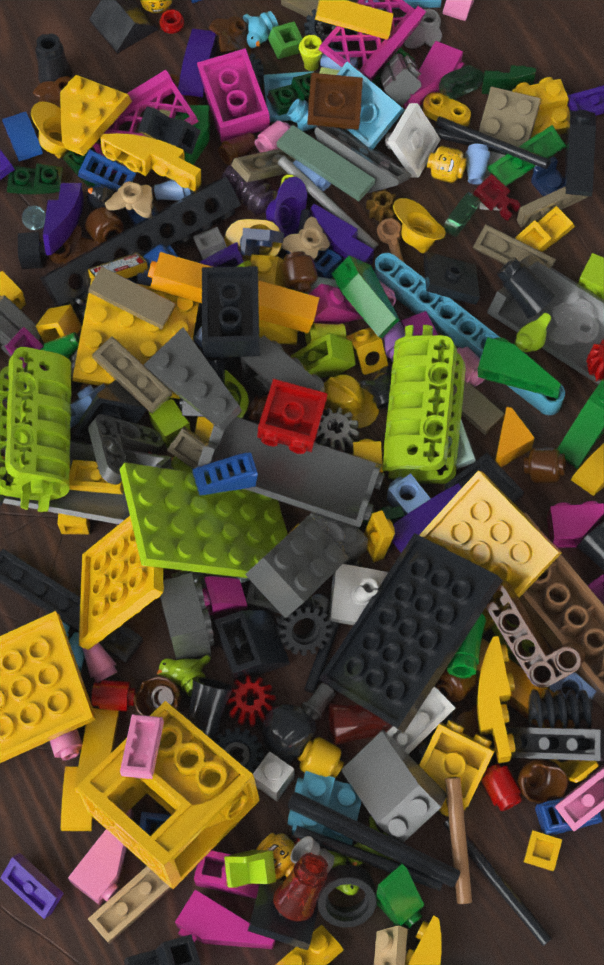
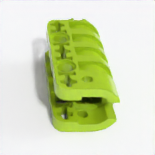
M408 325L405 326V337L399 338L394 344L382 470L389 471L388 478L391 480H395L398 477L405 478L412 474L418 483L445 484L455 477L457 470L456 464L466 366L461 355L457 353V348L451 338L444 335H433V326L423 325L422 336H413L414 326ZM453 385H455V386L457 387V392L455 393L454 396H453V391H454ZM448 437H450V438L452 439V444H451V446H450L449 448H448V445H449ZM446 465L449 470H445L443 475H440L436 470Z
M20 347L10 357L9 366L4 367L0 372V452L6 449L5 459L2 458L0 453V494L21 498L20 507L28 510L29 500L38 501V512H47L50 500L61 498L67 495L70 490L71 361L61 354L29 347ZM20 357L24 358L25 363H28L25 368H23V362L19 359ZM39 365H43L47 371L42 370ZM4 399H7V409L2 403ZM6 470L8 472L7 480L12 482L9 486L6 485L4 480H1L6 474Z

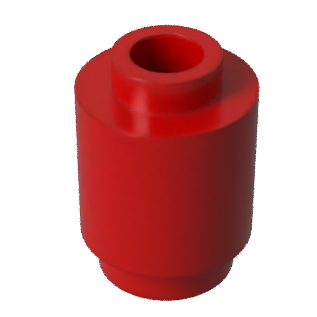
M102 680L101 683L94 682L92 706H98L100 710L128 711L129 706L135 705L134 695H136V688H131V682Z
M495 764L485 770V776L481 779V782L494 806H498L501 812L516 806L522 801L519 795L521 791L507 766L500 767L499 764Z

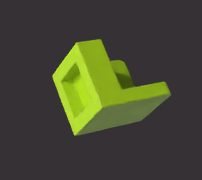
M173 399L167 400L153 414L149 412L150 422L163 438L167 448H169L184 426L190 430L189 422L185 416H182L181 410Z
M250 850L224 856L227 886L229 888L247 884H270L276 882L273 850Z

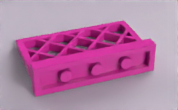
M359 0L358 4L375 9L386 8L387 12L392 13V8H400L406 15L393 18L388 40L369 34L362 35L358 31L357 35H345L344 28L336 26L318 50L341 67L346 62L350 63V57H362L363 66L358 71L372 82L379 74L378 72L389 62L420 24L426 13L420 6L414 9L403 0H385V2L368 0L367 3H365L367 0ZM375 40L377 49L365 51L364 41ZM347 41H359L360 51H348ZM331 42H342L343 52H335L328 45Z
M164 70L127 93L132 102L104 134L119 133L145 136L142 133H135L137 124L141 123L143 118L140 117L141 112L145 111L146 107H152L158 111L160 109L171 111L170 118H175L176 112L187 113L189 117L184 121L191 125L199 121L173 83L168 72ZM174 93L175 100L173 105L162 103L164 98ZM127 121L132 122L129 132L118 130L119 126ZM95 143L93 148L96 153L105 156L102 154L101 144Z

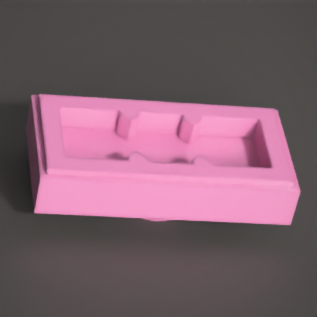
M132 715L120 769L121 776L153 779L164 724L162 717Z

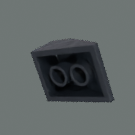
M258 266L202 268V346L205 358L260 356Z

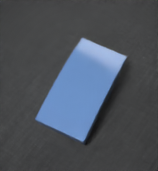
M104 383L94 389L89 385L77 393L79 398L71 404L70 429L78 424L97 393L106 387Z

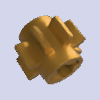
M386 189L377 193L372 192V200H367L366 209L370 210L369 218H375L379 223L387 218H393V204L396 201V194L391 195Z

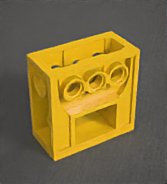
M164 701L150 715L162 717L164 721L153 779L121 776L120 769L126 738L76 788L87 812L167 885L174 889L260 799L254 775L169 703ZM146 793L171 814L151 836L126 815Z

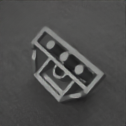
M317 126L314 132L318 142L375 179L374 186L367 193L397 186L410 179L411 174L399 163L376 148L370 149L350 132L335 127Z

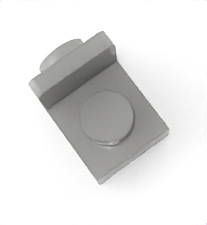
M218 227L193 236L203 260L226 248L225 241Z

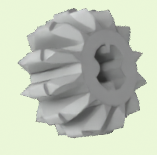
M328 407L326 410L327 416L322 414L315 442H320L319 444L345 452V446L353 448V440L359 438V432L356 430L358 428V421L352 420L351 412L342 415L341 407L337 409V413H333ZM336 428V430L340 433L335 434V432L331 429Z

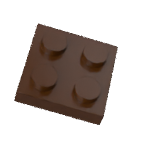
M311 72L307 125L358 130L360 125L363 78Z

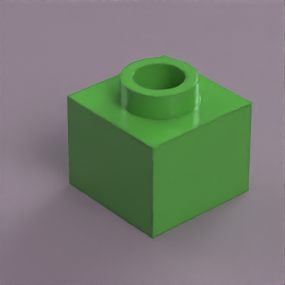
M295 22L272 27L268 40L278 59L300 53L299 44L303 38Z

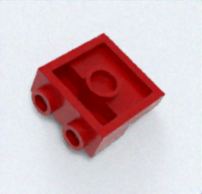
M273 379L258 426L257 438H261L262 443L267 446L275 447L278 443L289 446V450L296 454H304L306 451L312 452L328 393Z

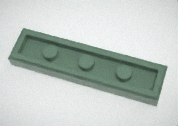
M294 125L277 141L279 149L357 201H360L375 184L373 177Z

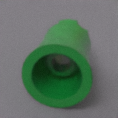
M483 614L480 615L448 664L447 672L449 675L465 679L476 674L482 635L486 625V617Z

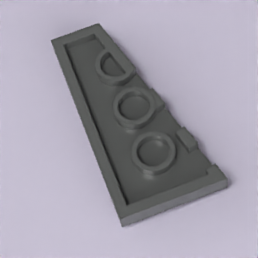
M184 327L144 364L165 386L221 431L242 412L236 400Z

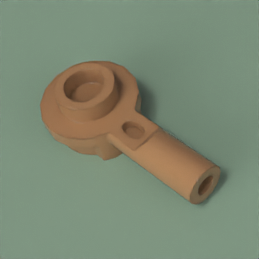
M387 218L378 225L377 236L383 243L388 244L391 254L403 261L398 243L402 237V226L397 220Z

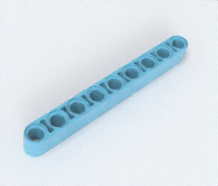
M383 253L376 258L374 272L378 280L395 292L396 299L416 315L426 311L435 330L451 338L458 348L469 347L481 358L487 337L492 339L499 337L452 299L427 292L425 278L395 255ZM408 284L410 285V287H404L402 285ZM422 300H429L431 302L425 303ZM445 315H446V316H450L451 318H450V319H445V318H443L442 316H445ZM468 331V332H470V333H472V334H471V335H466V334H464V333H462V332ZM562 385L560 386L559 397L555 401L548 400L542 394L508 386L545 415H555L558 413L565 397V390Z

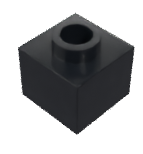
M39 232L18 233V258L22 270L43 268V258H47Z

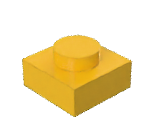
M58 513L57 524L61 534H90L89 519Z
M532 830L524 862L554 871L562 839Z

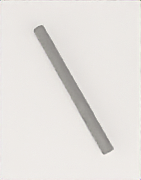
M285 156L278 161L277 164L289 175H293L303 181L307 192L328 212L357 228V239L374 250L379 244Z

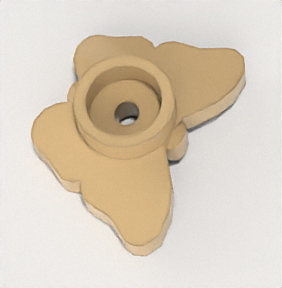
M126 182L118 189V192H115L105 202L106 209L118 210L126 207L127 210H131L133 208L140 216L151 218L152 188L149 185L140 186L137 183Z
M310 217L298 234H290L284 238L281 248L291 253L303 251L315 260L319 250L326 251L330 246V242L326 234L322 233L323 230L319 226L317 219Z

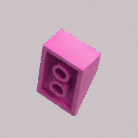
M246 48L197 63L221 143L248 132L253 134L263 131L270 126L269 111Z

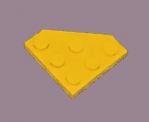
M75 75L60 92L62 143L65 148L84 156L130 105L132 100L129 95Z

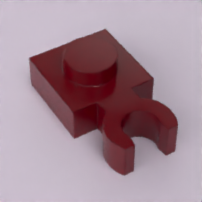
M493 174L487 177L473 192V195L490 211L497 207L501 217L507 221L513 215L507 208H512L513 211L517 212L521 207L517 200L507 197L510 190Z

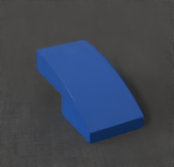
M27 112L2 119L18 161L43 154Z

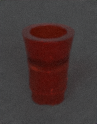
M329 704V727L332 743L335 746L349 741L375 737L382 730L387 732L392 727V725L360 705Z
M304 854L295 863L285 881L276 889L273 897L274 904L284 917L293 921H304L313 915L318 896L328 874V863L321 855Z

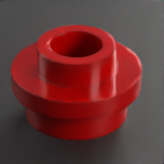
M167 10L160 18V27L166 33H178L184 27V18L177 10Z

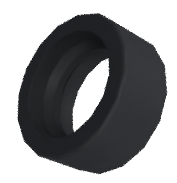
M351 864L337 865L331 868L328 874L318 882V910L322 917L330 924L342 928L355 927L366 922L373 915L377 905L375 883L370 874L363 868ZM340 885H355L365 892V898L352 907L336 906L328 900V894Z

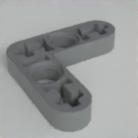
M102 414L97 415L88 427L99 473L105 481L114 485L121 483L122 479L119 469L124 462L127 463L123 448L144 453L150 451L152 454H156L164 444V440L159 432L152 428Z

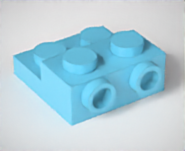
M305 771L304 779L298 777L295 792L355 821L358 820L362 801L351 784L335 781V777H323ZM290 810L287 825L293 826L292 835H294L298 825L352 845V839Z

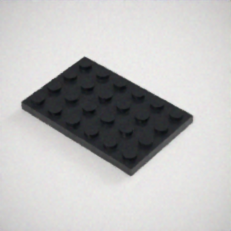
M414 533L377 589V593L371 598L320 675L319 680L404 733L503 580L498 575Z

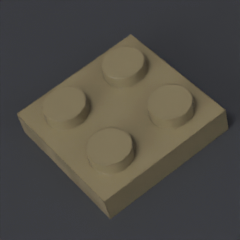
M491 87L479 132L519 147L531 139L541 98Z

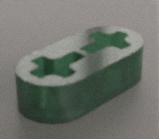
M467 65L447 73L439 83V91L450 99H455L475 91L483 82V72L472 65Z
M470 192L466 193L447 218L443 227L445 232L453 237L458 236L476 212L481 198Z

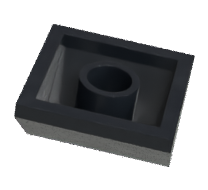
M101 0L89 18L92 25L117 54L158 30L156 24L135 0Z
M114 380L97 393L74 428L73 435L90 438L88 427L97 415L102 414L137 424L147 409L121 384Z

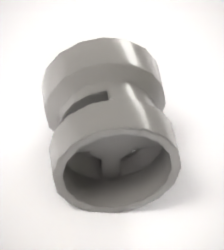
M310 836L302 838L294 846L290 856L291 861L299 868H305V872L314 880H319L326 876L334 863V856L326 849H320L319 843Z

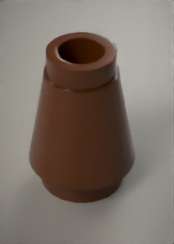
M248 132L223 141L218 148L220 158L225 164H232L234 158L245 156L256 146V138L252 133Z

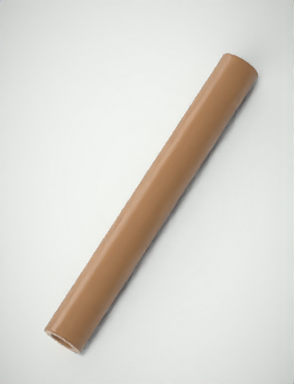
M450 777L445 778L453 868L460 871L459 879L455 885L457 904L472 903L461 778Z

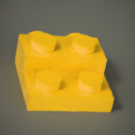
M546 77L539 84L529 85V83L524 82L518 84L515 89H512V92L541 98L531 138L551 125L554 126L558 134L566 133L569 117V108L567 106L569 98L561 79L553 80L552 77Z
M448 720L447 724L440 722L419 766L445 792V778L460 777L463 805L468 807L496 749L490 747L492 741L482 735L475 734L474 738L464 734L465 728L451 720Z

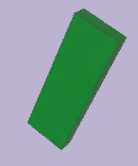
M551 125L519 147L549 159L564 149L566 145L554 126ZM506 154L488 166L487 169L502 184L507 186L532 170L536 165Z

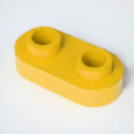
M431 93L424 99L423 112L428 118L437 121L438 117L441 116L464 126L469 125L471 111L466 105L441 93Z

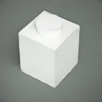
M269 751L253 773L256 787L275 801H278L294 779V768Z

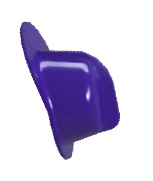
M289 177L283 181L276 199L271 201L266 209V220L277 225L280 232L284 233V238L290 234H298L301 210L306 209L307 190L301 179Z

